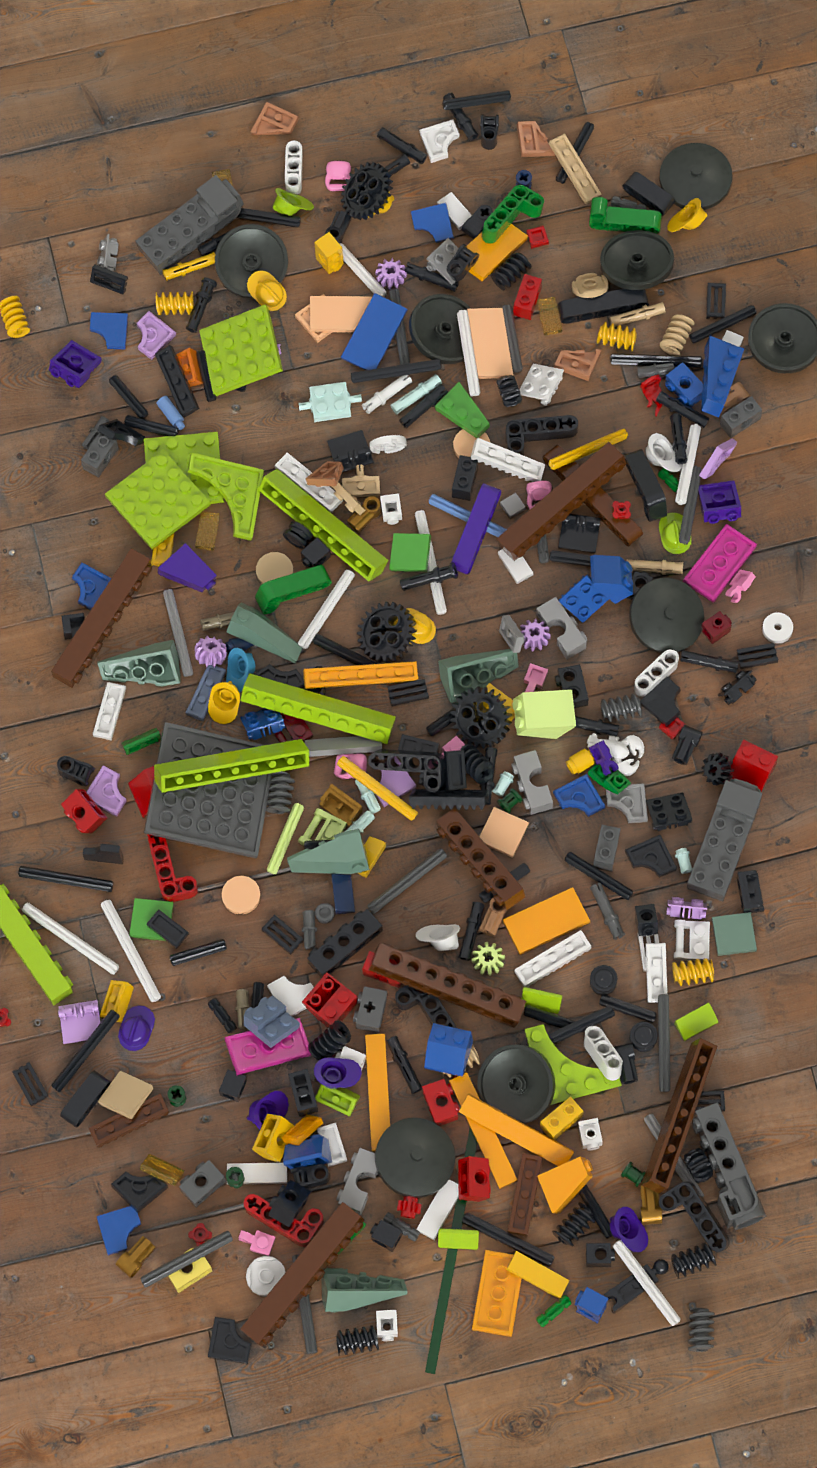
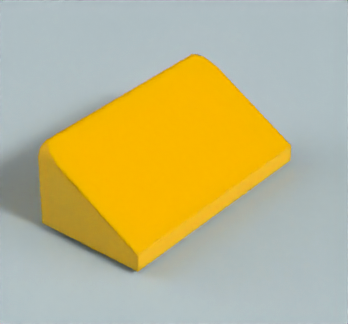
M369 836L364 844L370 870L358 873L367 878L386 848V842Z
M111 980L100 1017L105 1018L110 1010H114L120 1015L116 1022L122 1023L134 987L125 981Z

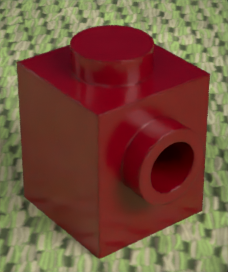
M719 611L702 623V632L714 644L731 631L732 622L726 614L723 615Z

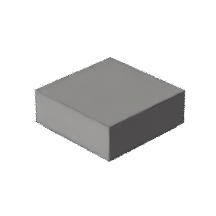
M516 493L500 502L501 507L510 519L526 510L525 505Z

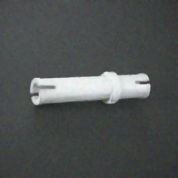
M408 375L401 376L382 391L374 393V397L362 404L364 410L367 408L365 412L370 414L378 406L386 404L389 398L412 383L411 377L407 378Z

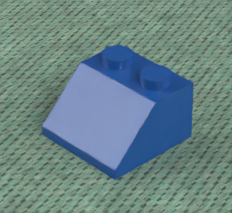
M590 556L592 585L614 604L633 594L632 566L628 561H625L620 556Z
M433 1023L427 1043L424 1068L463 1077L473 1044L472 1032Z
M318 1134L310 1136L309 1140H304L299 1146L285 1145L284 1166L293 1169L302 1166L332 1163L329 1140Z

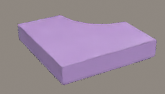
M150 311L137 322V327L142 332V340L138 345V350L151 360L154 359L156 353L161 351L176 336V332Z
M732 438L718 445L699 476L703 479L712 476L717 468L731 455L737 445V441Z
M395 756V757H394L395 762H396L397 764L401 765L400 761H399V760L397 759V757ZM380 770L382 773L380 784L399 798L416 788V784L407 771ZM376 795V797L381 802L383 807L389 805L387 802H385L383 799Z
M102 766L87 793L99 808L117 817L127 801L118 790L120 774Z

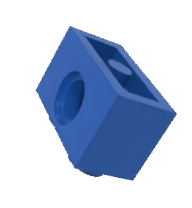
M683 362L666 375V388L670 392H674L677 398L680 399V402L692 407L702 399L703 383ZM681 385H687L689 388H682Z
M586 1287L584 1292L582 1290L579 1292L575 1300L576 1312L598 1324L607 1307L608 1298Z

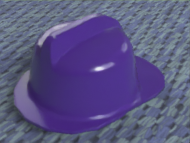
M138 1005L126 1012L118 1035L120 1044L129 1051L141 1050L148 1043L155 1022L154 1014L149 1008Z
M323 1058L314 1067L316 1080L329 1089L351 1087L360 1080L362 1075L359 1064L350 1059Z
M273 1091L262 1099L254 1101L250 1105L249 1115L246 1117L247 1120L255 1124L258 1129H261L267 1113L284 1118L288 1111V1098L281 1091Z
M619 1208L615 1215L610 1218L611 1234L616 1239L622 1240L625 1246L633 1252L645 1250L648 1245V1234L631 1208Z

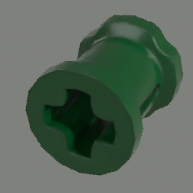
M513 788L509 790V793L503 799L497 800L499 806L507 813H510L517 803L523 802L519 793Z
M178 1085L169 1088L167 1095L170 1104L174 1107L183 1106L187 1099L184 1089ZM180 1093L181 1098L177 1097L174 1099L173 1095Z
M630 1161L622 1172L621 1177H626L638 1187L646 1172H642L634 1167Z
M231 1167L227 1170L226 1179L228 1185L235 1189L243 1186L245 1181L243 1171L239 1167ZM235 1174L236 1176H238L239 1180L235 1181L232 1178V1175Z

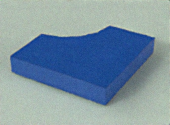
M446 203L411 211L415 230L429 232L434 237L436 243L443 242L447 238L450 240L454 239Z
M91 312L90 332L101 335L106 341L107 349H126L128 313Z
M81 562L72 576V580L80 588L78 603L91 610L111 578Z
M587 774L553 791L562 809L568 807L578 808L589 817L605 808V804Z
M131 1206L97 1216L108 1256L128 1250L127 1240L129 1234L134 1228L141 1225L138 1213Z

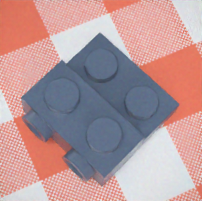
M273 995L269 998H262L257 1007H249L244 1013V1026L270 1048L300 1027V1022L287 1013L286 1006Z

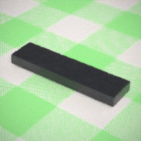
M169 345L156 353L157 361L182 417L185 418L200 409L173 347Z

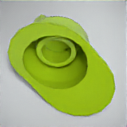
M280 188L275 189L277 193L273 204L275 211L292 216L300 209H314V205L308 199Z
M668 513L667 517L661 518L659 521V532L663 547L672 554L684 553L691 545V538L687 545L679 542L683 515L679 513Z

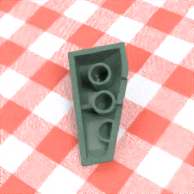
M174 640L154 643L97 662L102 680L132 681L143 685L150 683L161 687L181 682L179 656Z
M354 829L334 835L335 839L331 841L319 842V846L314 849L307 848L288 857L287 861L291 872L354 874L370 870L360 830Z
M326 1268L324 1270L325 1274L321 1278L322 1302L325 1312L349 1311L407 1294L405 1281L399 1278L382 1275L374 1278L367 1276L365 1272H360L359 1275L348 1273V1269Z

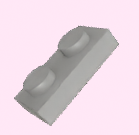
M503 615L499 632L512 652L520 653L521 647L524 644V635L510 615Z

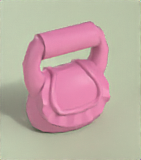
M345 161L328 162L325 177L327 189L329 191H345L342 186L347 184H330V180L350 179V163Z
M536 481L527 484V506L529 509L535 506H532V501L542 500L552 491V485L549 481Z
M341 754L336 756L334 768L336 777L341 779L353 778L347 772L341 774L342 768L337 765V762L342 756L347 757L366 772L367 758L364 754Z

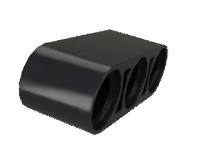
M633 172L622 185L625 192L646 205L649 209L660 212L662 216L675 203V199L668 192L638 172Z
M95 1070L92 1071L63 1108L60 1117L77 1128L97 1104L111 1082Z

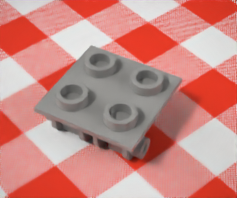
M447 238L426 258L429 261L427 263V270L435 271L437 269L451 285L456 281L452 280L447 272V265L459 248ZM454 268L452 273L457 274L460 268Z

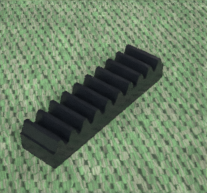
M413 789L409 795V804L412 809H415L417 805L420 809H423L424 805H426L427 809H430L432 805L435 809H438L439 805H441L442 809H445L448 805L450 810H452L454 805H456L457 809L460 810L463 805L465 810H468L471 805L472 809L475 810L478 805L480 810H483L489 799V791L439 789L436 792H430L427 789Z

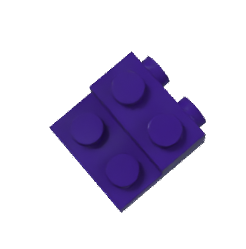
M71 340L50 360L49 371L54 377L64 379L70 387L76 386L80 388L90 378V373L101 364L102 358Z
M735 481L699 485L698 496L704 522L715 524L719 520L728 519L729 521H735L741 517V504Z

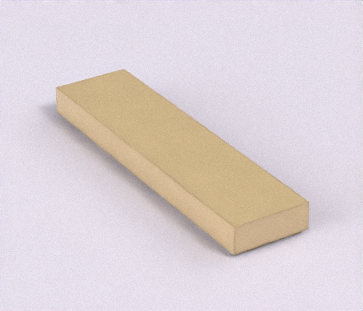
M566 134L550 140L548 144L584 203L587 204L593 198L600 197L602 195Z

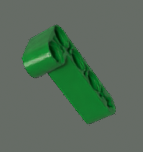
M515 186L484 222L482 230L483 241L495 243L520 212L532 218L541 216L544 198L526 186Z
M595 197L591 200L589 226L597 230L619 232L643 230L658 234L660 233L662 214L654 210L609 207L607 199Z
M319 565L263 583L255 595V600L262 614L266 615L274 612L281 602L325 589L332 584V581L325 567Z

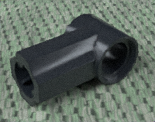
M337 211L325 234L330 232L333 237H337L335 239L339 244L342 243L343 236L352 219L347 212Z
M684 725L672 760L680 765H687L694 748L698 746L703 732Z
M632 1043L613 1046L623 1061L620 1076L621 1084L637 1082L638 1076L634 1063L635 1054Z

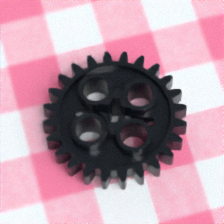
M366 162L365 166L360 164L359 170L354 168L355 173H349L351 178L345 179L347 185L342 186L345 189L340 194L344 197L341 199V202L344 203L342 208L354 219L361 220L363 218L367 220L368 216L373 218L374 213L379 214V208L384 210L383 204L388 203L386 198L391 196L388 193L393 189L390 186L393 180L389 179L391 174L388 173L386 168L375 162L371 164Z
M386 601L384 606L378 603V609L372 606V613L366 611L367 618H361L364 623L363 625H358L362 631L357 632V635L361 637L357 642L362 644L360 649L364 651L365 655L370 656L369 658L372 660L376 659L379 663L383 660L388 663L389 659L395 662L396 656L403 658V651L408 653L407 646L413 647L410 640H416L412 636V633L417 632L416 629L412 628L416 625V622L412 620L414 616L409 614L410 611L404 608L401 604L397 605L395 602H392L390 605ZM381 621L380 625L376 627L377 622ZM398 637L397 642L393 644L394 639ZM380 639L379 644L375 645L376 641Z
M477 686L475 690L471 687L468 689V693L466 691L462 692V696H458L456 698L457 702L452 704L455 709L450 711L451 714L455 715L450 721L456 722L452 728H458L459 730L456 735L462 734L461 741L468 739V744L474 742L475 748H478L480 744L484 749L487 745L489 747L494 746V742L496 744L500 743L501 739L506 737L505 733L510 731L507 726L512 723V721L507 720L512 714L506 712L510 706L503 705L506 699L500 700L501 694L499 693L495 696L494 689L488 692L487 687H484L482 691L480 686ZM483 702L488 703L489 709L484 708ZM466 708L471 709L472 715L466 712ZM490 719L495 721L496 727L490 724ZM473 725L478 727L479 733L474 731Z

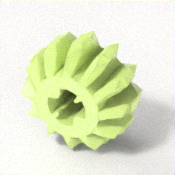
M485 942L484 948L478 945V951H473L475 956L472 958V963L475 964L474 969L479 970L481 968L480 974L482 975L485 971H488V975L491 976L492 970L498 973V967L504 966L502 961L505 959V955L501 954L502 948L496 949L495 943L489 947L488 942ZM491 956V960L489 959V962H486L485 957Z

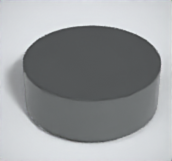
M322 903L317 906L315 916L320 923L327 924L334 919L335 911L330 904Z

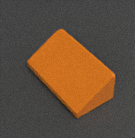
M187 348L176 354L190 387L201 385L203 381L196 355L197 351Z

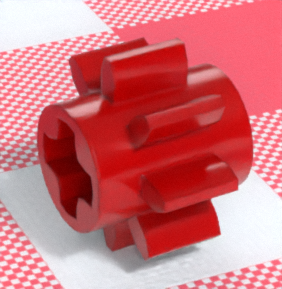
M404 1196L403 1201L398 1200L397 1211H401V1217L415 1219L416 1214L420 1215L422 1204L418 1203V1198Z

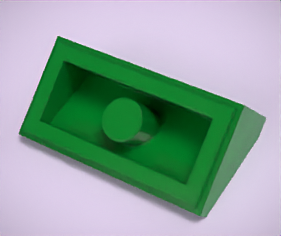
M154 728L121 744L126 755H129L161 741V735L159 730Z

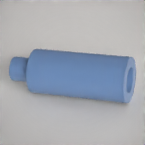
M168 396L161 397L156 403L173 427L177 426L179 430H182L185 427L183 423L184 418Z

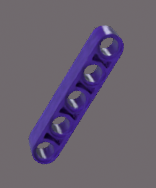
M484 483L480 488L451 563H455L457 571L468 575L472 569L499 501L500 489Z

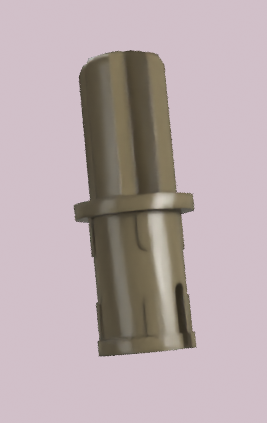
M234 612L223 615L216 614L214 617L200 619L202 630L205 631L216 627L222 628V626L229 625Z
M246 989L236 991L237 1007L235 1011L238 1012L239 1029H247L244 1026V1013L250 1006L248 1002L249 991Z

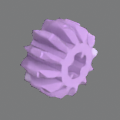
M391 258L390 262L384 259L383 264L379 263L378 269L375 271L377 282L381 283L383 288L388 286V289L391 290L392 286L398 289L399 284L403 285L404 279L407 277V273L404 271L405 266L401 265L400 260L394 262V259Z
M535 618L534 623L527 620L526 625H521L520 629L524 635L525 649L531 647L533 652L535 647H537L541 651L542 645H548L547 640L550 639L549 627H544L543 621L538 624Z
M208 636L205 639L200 638L195 645V659L199 660V664H205L206 667L212 665L215 668L216 664L221 665L226 658V644L222 642V639L216 640L215 636L213 638Z

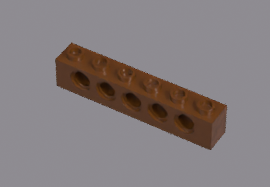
M455 808L436 820L438 826L436 831L442 839L446 838L448 840V846L453 852L457 851L459 853L461 862L465 866L469 865L472 875L476 879L480 878L483 882L482 886L488 893L491 891L498 906L502 905L508 910L525 898L523 887ZM454 832H460L457 835H453ZM466 845H472L469 848H464ZM478 858H482V859H483V860H481V861H479V862H476V861H475V860L478 859ZM488 872H494L492 875H486ZM501 885H505V886H506V887L503 888V889H499V888H498V887L501 886Z

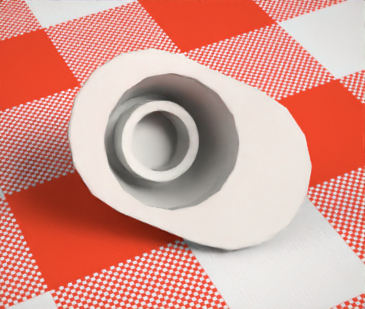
M652 434L646 447V457L649 462L671 472L679 471L682 468V464L675 462V451H673L670 442L662 434Z
M456 924L429 925L418 930L416 938L420 941L431 942L438 951L454 950L459 947L457 933L460 927Z

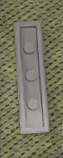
M360 736L305 740V745L309 749V757L368 753L382 749L381 742Z

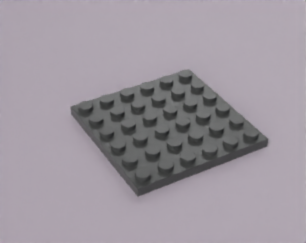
M165 722L156 764L264 745ZM272 773L168 792L160 791L155 783L154 774L144 833L257 858Z

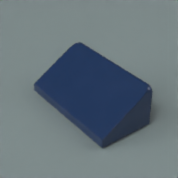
M331 874L336 915L355 913L351 875Z

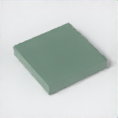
M751 912L712 917L717 956L757 951Z

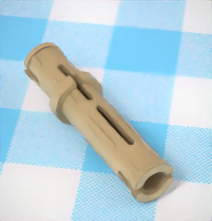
M663 302L651 306L644 305L640 309L611 316L609 319L610 323H614V327L642 319L649 320L650 317L664 314L666 311Z
M626 560L631 564L632 571L662 573V575H666V573L683 574V562Z

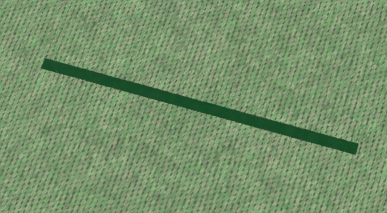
M471 1128L469 1129L465 1157H475L477 1141ZM457 1199L451 1229H462V1219L467 1200ZM447 1249L426 1364V1373L435 1374L458 1249Z

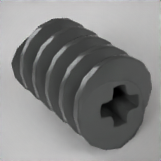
M634 693L631 694L630 699L627 695H624L623 701L620 696L616 697L615 702L612 698H609L608 704L605 699H601L600 706L604 722L606 717L609 722H612L613 716L619 721L620 715L627 719L628 713H630L632 718L635 717V712H638L640 717L642 716L640 699Z
M286 772L272 773L273 778L270 781L271 786L269 787L271 793L268 794L269 800L267 801L268 807L266 811L274 814L288 813L290 809L285 806L291 805L292 802L287 800V798L293 797V794L288 791L294 790V787L289 784L295 783V780L290 778V774Z
M690 1308L689 1311L693 1314L689 1315V1319L693 1322L689 1323V1327L693 1330L689 1331V1336L693 1338H690L688 1343L693 1346L689 1347L688 1350L692 1352H706L708 1349L714 1348V1345L708 1343V1341L714 1340V1337L708 1335V1333L714 1332V1329L710 1328L709 1325L714 1324L715 1321L709 1319V1317L714 1316L715 1313L705 1308Z

